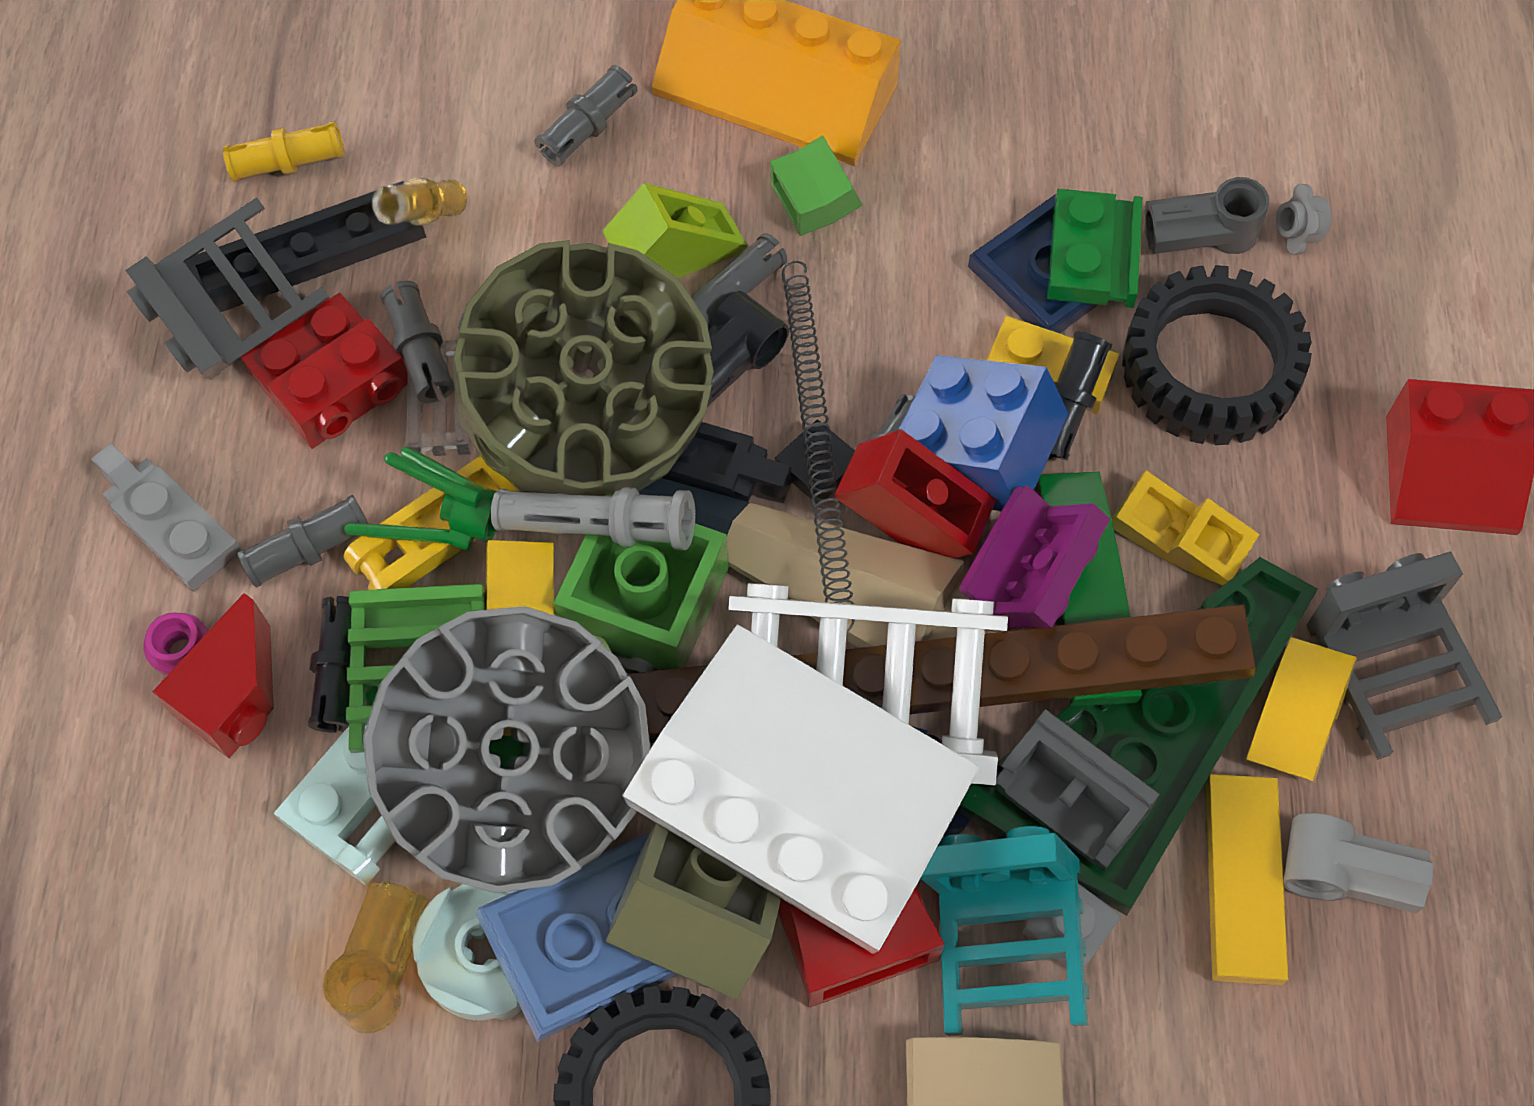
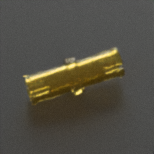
M417 177L407 180L403 185L380 187L375 192L372 200L373 210L377 218L385 224L409 221L414 225H428L437 221L439 217L461 214L467 205V193L464 186L454 179L435 182L429 178Z

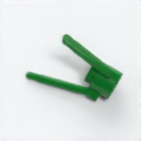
M406 446L401 449V456L393 452L386 453L384 455L385 463L446 493L440 509V519L449 522L450 530L373 523H347L344 526V531L348 535L443 543L469 551L474 538L487 543L497 532L491 520L492 499L496 491L478 485L430 457Z

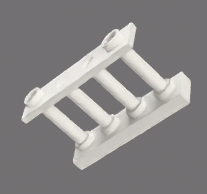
M748 583L747 596H729V610L751 611V632L776 647L778 643L780 614L820 617L816 671L842 686L847 620L889 622L882 709L908 725L916 624L957 627L950 734L942 736V745L980 766L972 781L973 784L996 785L997 753L996 751L983 750L984 739L977 738L985 629L1007 631L1008 624L1007 616L993 615L994 602L952 599V612L788 600V586Z

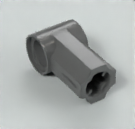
M1235 177L1222 183L1217 192L1146 201L1144 214L1148 247L1152 249L1154 254L1214 246L1228 254L1246 252L1255 246L1259 238L1269 206V195L1265 187L1258 181L1247 177Z

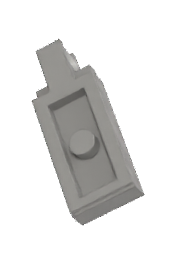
M111 443L91 459L101 469V474L113 485L102 495L110 503L109 506L116 516L193 592L236 557L237 552L242 550L237 541L159 465L155 467L146 458L138 466L134 467Z

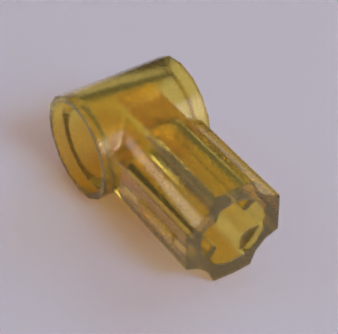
M386 881L370 883L343 955L336 959L325 973L323 989L326 1000L345 1024L359 1033H374L383 1030L394 1021L400 1011L402 997L399 987L413 952L412 943L417 923L429 904L425 896L411 891L406 886ZM367 980L378 981L377 990L371 999L360 1005H348L349 995L354 987Z

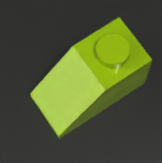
M648 183L641 185L602 230L608 243L640 251L678 279L738 255L748 246L724 203Z

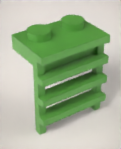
M482 584L349 591V605L352 608L351 629H348L351 657L350 668H347V681L350 684L349 707H346V721L349 723L348 750L351 753H364L363 735L372 706H366V687H379L381 681L395 666L367 667V649L411 647L418 638L466 612L486 610V591Z

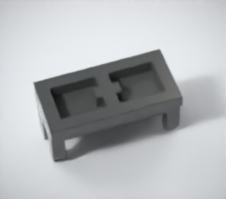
M1046 709L1004 761L1002 766L1005 768L997 777L996 785H993L994 789L1050 832L1056 833L1063 842L1102 872L1106 870L1146 819L1160 795Z

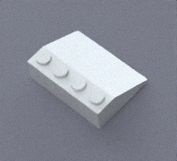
M737 624L662 730L622 796L631 808L874 954L882 947L911 896L980 766Z

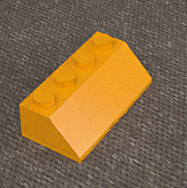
M677 0L672 8L651 86L652 94L802 148L823 135L838 161L855 166L898 85L901 39L786 0Z

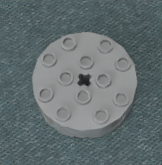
M525 606L469 611L418 638L379 684L363 735L368 791L395 841L440 878L494 893L553 886L581 870L582 866L598 858L610 842L619 836L636 814V810L627 805L622 795L650 751L645 703L631 677L627 676L619 659L578 622ZM504 728H510L512 740L522 742L523 751L521 756L510 757L507 768H500L499 756L489 754L490 740L501 739Z

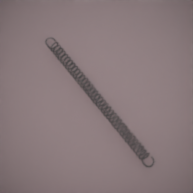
M792 261L782 269V279L787 300L786 306L789 316L792 355L796 368L795 375L798 385L800 417L803 421L802 429L804 430L807 467L809 468L811 502L814 506L815 532L818 536L816 541L819 545V562L822 566L820 572L823 576V593L827 603L828 599L836 601L834 603L847 602L854 604V602L849 600L853 596V592L847 590L852 585L851 581L846 579L850 576V571L844 569L849 565V562L843 559L848 553L842 549L846 545V541L841 539L845 532L840 529L843 521L838 519L842 515V512L837 509L841 503L835 497L827 499L816 497L822 492L834 491L836 493L837 490L835 488L838 483L833 480L836 477V472L832 470L835 467V463L831 461L834 455L830 452L833 446L828 442L831 439V435L827 433L830 430V426L826 424L829 418L825 415L827 407L824 406L826 403V399L823 397L825 390L822 388L824 382L820 379L822 371L819 370L821 363L818 361L820 355L817 353L819 347L816 344L818 340L815 336L816 328L813 327L815 320L813 319L814 312L811 310L813 304L810 302L812 297L809 294L811 290L808 285L809 278L804 275H795L787 279V281L785 280V269L790 264H802L805 273L807 272V266L801 261ZM796 277H803L807 281L806 284L797 283L792 286L788 282ZM807 287L808 289L807 292L799 291L793 294L789 292L791 288L801 289ZM806 295L809 297L808 300H798L795 302L790 300L792 297H803ZM810 304L809 309L800 308L795 311L791 309L793 305ZM811 312L810 317L803 316L797 319L792 317L795 313L803 314ZM796 321H812V325H802L799 327L793 325ZM813 329V334L806 333L799 336L795 334L797 330ZM814 337L815 339L814 342L796 343V340L799 338L808 339ZM813 345L816 347L815 351H805L802 353L797 351L799 347H810ZM801 355H817L816 360L810 359L803 362L798 360ZM802 364H818L817 369L801 370L799 368ZM816 371L820 374L819 377L807 379L800 377L803 373H813ZM817 380L821 383L820 386L808 388L801 386L804 382H814ZM817 389L822 391L821 395L809 397L803 395L805 391H815ZM808 399H823L822 404H813L810 406L804 404V402ZM809 408H824L823 413L812 415L805 413ZM824 416L826 419L825 422L813 424L806 422L811 417ZM825 425L827 427L825 432L811 433L807 431L812 426ZM824 434L828 436L826 441H809L812 436ZM814 445H829L828 450L817 452L810 450ZM829 453L831 455L828 460L815 461L811 459L816 454ZM827 462L832 464L830 469H813V466L816 464ZM819 473H833V477L830 479L819 480L814 478ZM831 481L835 484L833 488L818 489L815 487L822 482ZM814 489L817 490V491H819V492H817L815 495H814V492H813ZM826 501L837 502V506L824 509L818 507L819 504ZM816 508L821 510V512L817 514ZM827 511H837L839 513L834 518H822L819 516ZM817 519H821L823 521L818 524ZM835 520L840 522V525L835 528L821 527V524ZM819 528H820V529L825 530V531H823V532H821V533L819 534V531H818V530H819ZM834 530L842 533L839 537L835 538L822 536L824 533ZM820 538H822V539H824V540H826V541H824V542L821 544V543H820ZM838 540L843 542L842 546L837 548L823 546L830 541ZM821 548L827 551L822 554ZM832 551L844 552V555L838 558L825 556ZM823 558H824V559H827V560H829V561L826 562L825 564H823V561H822V560H823ZM834 561H844L846 563L845 566L840 568H829L826 566ZM824 568L831 570L828 573L824 574ZM836 571L847 572V575L842 578L828 577L829 574ZM825 579L832 580L827 585L825 583ZM836 582H848V586L836 589L829 587ZM827 589H829V590H832L833 592L830 593L829 595H827V592H826V591H827ZM839 592L850 593L849 597L843 599L830 597ZM852 619V623L850 627L847 629V633L852 629L855 619Z

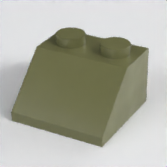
M654 821L623 891L605 942L628 951L635 957L646 959L689 978L703 987L714 989L737 1000L772 940L781 898Z

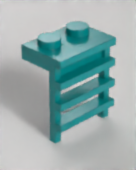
M1025 826L1009 830L1007 838L981 841V838L974 835H949L941 838L939 846H937L920 879L939 893L940 935L945 944L941 959L944 1033L947 1036L962 1035L961 1010L1061 1001H1069L1071 1025L1074 1027L1088 1026L1086 999H1090L1089 985L1085 982L1083 956H1086V944L1082 939L1080 914H1083L1082 899L1079 897L1077 873H1080L1079 858L1056 833H1050L1048 829L1043 827ZM1063 916L1064 937L958 947V926ZM1066 958L1067 980L960 989L959 968Z

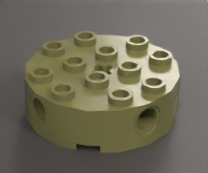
M570 240L539 243L497 266L466 304L453 362V382L460 424L487 466L524 492L605 496L606 493L614 495L615 491L621 490L624 487H632L640 491L668 474L694 438L706 414L714 372L710 356L712 347L706 319L681 281L638 250L608 243L607 248L591 243L570 245ZM572 369L579 374L589 369L594 373V376L592 378L586 375L579 377L572 372Z

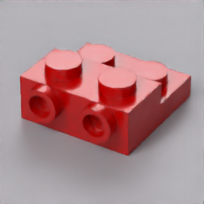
M340 292L240 357L249 374L311 449L327 439L340 436L350 427L353 421L377 405H384L392 401L401 392L402 388L411 383L403 357L399 353L396 354L395 348L369 318L363 320Z

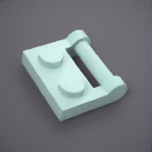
M348 727L273 814L285 826L367 886L380 871V868L376 865L377 862L392 846L395 839L381 815L355 847L345 842L376 805L368 791L365 752L351 753L348 750Z

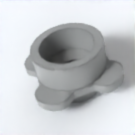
M1308 184L1296 185L1291 199L1281 204L1276 212L1278 231L1287 238V250L1293 255L1302 254L1305 251L1306 243L1322 241L1328 234L1331 225V209L1327 200L1322 196H1312L1313 190Z

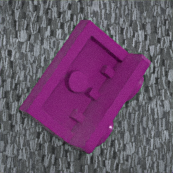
M1017 486L960 585V592L969 600L994 602L993 615L1007 616V628H1052L1055 621L1065 612L1069 604V595L1083 569L1094 558L1098 550V542L1110 518L1094 503L1050 506L1029 486Z

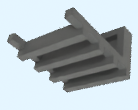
M257 197L157 264H154L146 256L125 270L136 284L127 291L128 295L149 322L158 316L161 318L173 335L172 338L164 343L187 373L197 367L201 374L212 380L221 374L222 370L241 359L242 355L329 299V296L321 287L301 300L245 223L265 209ZM234 229L291 306L290 309L273 320L270 319L215 243ZM204 249L261 326L259 330L244 340L240 339L185 264L186 261Z
M1451 551L1427 559L1422 553H1416L1397 560L1382 573L1366 577L1364 572H1353L1336 579L1327 587L1328 592L1306 625L1311 637L1317 635L1322 647L1357 657L1356 662L1440 636L1448 651L1447 653L1361 680L1357 679L1354 671L1352 672L1343 703L1344 705H1351L1360 723L1356 729L1361 740H1368L1377 760L1388 757L1393 753L1385 736L1387 732L1472 705H1476L1486 725L1497 722L1502 718L1495 701L1442 602L1463 575ZM1458 670L1466 686L1379 715H1375L1367 699Z

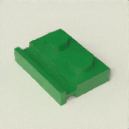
M1057 188L1054 202L1047 299L1107 305L1108 300L1125 302V307L1134 308L1138 295L1143 197L1134 196L1133 201L1116 200V194Z

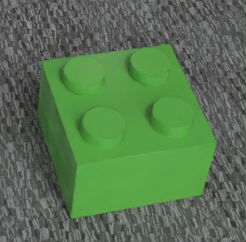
M606 493V494H605V496H613L612 494H609V493ZM695 524L692 542L687 550H675L671 543L637 541L632 547H621L618 543L612 541L611 536L586 535L553 602L556 615L578 622L592 635L603 638L612 653L629 659L633 657L643 659L658 670L685 668L729 569L727 534Z

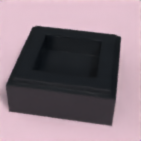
M825 425L812 426L807 431L811 433L825 432L827 427ZM829 430L827 433L831 435V439L828 442L833 446L830 452L834 455L831 461L835 463V467L832 470L836 472V477L833 480L838 483L835 488L837 490L855 450ZM802 432L775 457V461L791 465L792 483L812 500L811 486L809 484L810 477L808 475L809 468L807 467L805 455V439ZM826 434L812 436L809 441H826L828 436ZM814 445L810 450L816 452L828 450L829 445ZM829 453L816 454L811 459L815 461L828 460L831 455ZM829 462L816 464L813 466V469H830L832 464ZM819 473L814 478L819 480L830 479L833 477V473ZM831 481L822 482L815 487L818 489L833 488L835 484ZM814 489V490H813L814 495H815L817 492H819V491H817V490ZM834 491L822 492L816 497L827 499Z

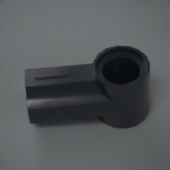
M743 291L734 292L727 297L718 307L710 322L708 332L712 347L710 356L714 372L707 407L748 368L752 366L754 369H761L768 365L779 354L789 335L788 325Z

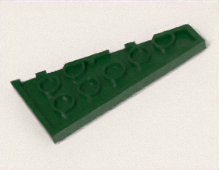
M1259 557L1205 599L1201 607L1197 609L1244 604L1256 667L1252 678L1142 689V697L1137 703L1070 705L1056 716L1160 794L1146 819L1104 872L1067 845L1079 858L1080 873H1077L1078 884L1122 914L1128 915L1318 588ZM1010 753L997 762L996 779L1005 768L1002 764ZM970 785L956 811L1000 839L1007 838V832L1018 827L1036 826L1045 828L994 789L993 785Z

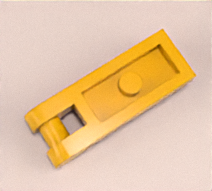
M481 455L456 472L478 485L495 491H499V489L518 491L512 482L487 466ZM433 487L380 524L450 530L449 522L440 519V509L446 493ZM361 536L348 546L343 557L355 574H364L369 580L368 590L410 588L413 583L462 549L443 543ZM398 546L404 555L389 565L384 558L388 552Z

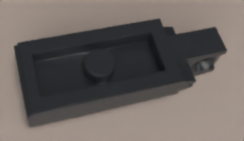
M701 422L694 438L668 474L661 477L749 502L753 494L755 497L779 503L785 502L793 481L791 465L767 459V449L754 444L752 436Z

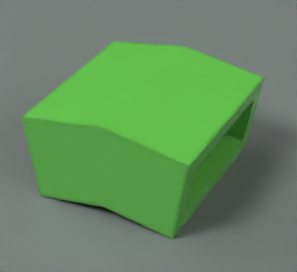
M823 135L798 151L770 161V183L800 236L833 224L863 206Z

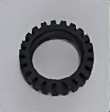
M1203 265L1191 267L1186 279L1180 271L1168 275L1164 285L1161 282H1157L1150 288L1147 297H1143L1136 308L1128 328L1122 355V366L1125 367L1123 377L1126 387H1133L1131 398L1138 408L1149 404L1146 414L1148 419L1156 425L1165 417L1169 420L1166 432L1176 437L1180 435L1183 428L1192 430L1190 442L1203 444L1207 435L1213 434L1215 445H1229L1234 434H1236L1240 443L1252 440L1258 430L1263 435L1274 427L1277 420L1281 421L1297 398L1306 378L1312 353H1308L1312 341L1310 332H1303L1306 320L1301 311L1290 314L1294 301L1285 292L1275 299L1272 298L1275 284L1264 278L1255 287L1250 284L1253 273L1240 269L1236 279L1229 278V266L1215 265L1211 276L1207 277ZM1209 313L1234 319L1254 331L1270 350L1274 363L1272 378L1263 389L1248 396L1220 398L1198 393L1176 380L1159 359L1156 345L1160 332L1167 324L1182 316Z
M659 986L643 988L644 993L633 996L630 992L615 997L616 1004L607 1009L601 1006L590 1015L591 1021L584 1029L579 1027L570 1039L571 1047L567 1054H562L557 1068L559 1073L557 1084H554L553 1094L555 1106H593V1088L602 1066L624 1041L648 1030L678 1029L702 1038L723 1058L734 1083V1106L771 1105L769 1077L764 1059L750 1031H747L742 1025L740 1018L729 1008L725 1010L718 1005L717 1000L703 993L701 996L691 994L687 988L673 986L672 991L661 990Z

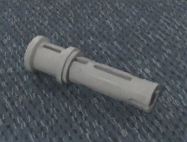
M624 487L621 490L615 491L613 496L518 492L499 489V491L495 492L492 499L491 520L494 529L502 532L513 530L555 534L611 536L612 541L618 543L621 547H632L637 541L671 543L675 550H687L691 545L694 535L695 503L693 495L689 490H678L674 496L639 495L636 488Z

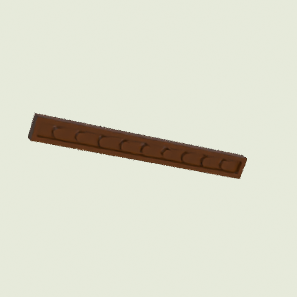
M1244 604L1057 625L1052 628H1030L986 633L984 635L979 707L1252 678L1256 667ZM957 637L915 641L909 715L951 710ZM887 645L845 649L843 686L882 709ZM818 653L791 655L811 668L817 669ZM708 665L627 674V676L631 677L646 706L649 743L656 742L662 730Z

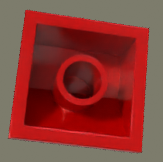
M1408 379L1386 416L1391 524L1518 535L1523 528L1534 477V389Z

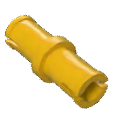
M336 121L293 132H287L285 128L272 130L270 137L223 146L225 166L233 182L279 170L284 175L297 172V166L336 157H345V147Z

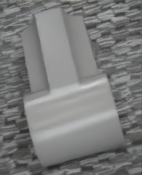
M1305 813L1293 817L1283 886L1286 890L1309 899L1336 901L1342 900L1347 896L1417 914L1424 908L1428 891L1432 886L1434 863L1431 862L1430 851L1356 834L1355 827L1351 823L1338 817Z

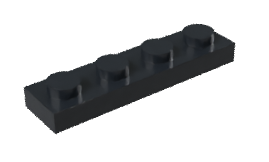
M404 181L254 234L291 286L427 238L421 219ZM242 239L219 246L221 252L256 299L279 291ZM206 251L195 255L185 262L221 312L244 304Z

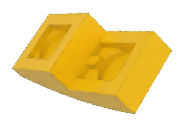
M1147 470L1135 480L1112 516L1114 530L1167 562L1220 585H1225L1234 578L1260 535L1209 498L1197 506Z
M1290 637L1246 759L1315 782L1357 657Z

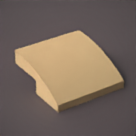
M916 1037L906 1040L907 1106H1064L1061 1043L973 1037Z

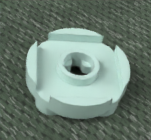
M464 884L453 891L449 887L438 894L420 916L412 943L418 975L429 995L446 1011L464 1019L484 1021L494 1018L500 1020L510 1019L522 1010L498 960L488 959L484 965L473 964L475 955L467 948L468 942L472 937L484 939L486 936L476 916L478 908L515 891L494 893Z

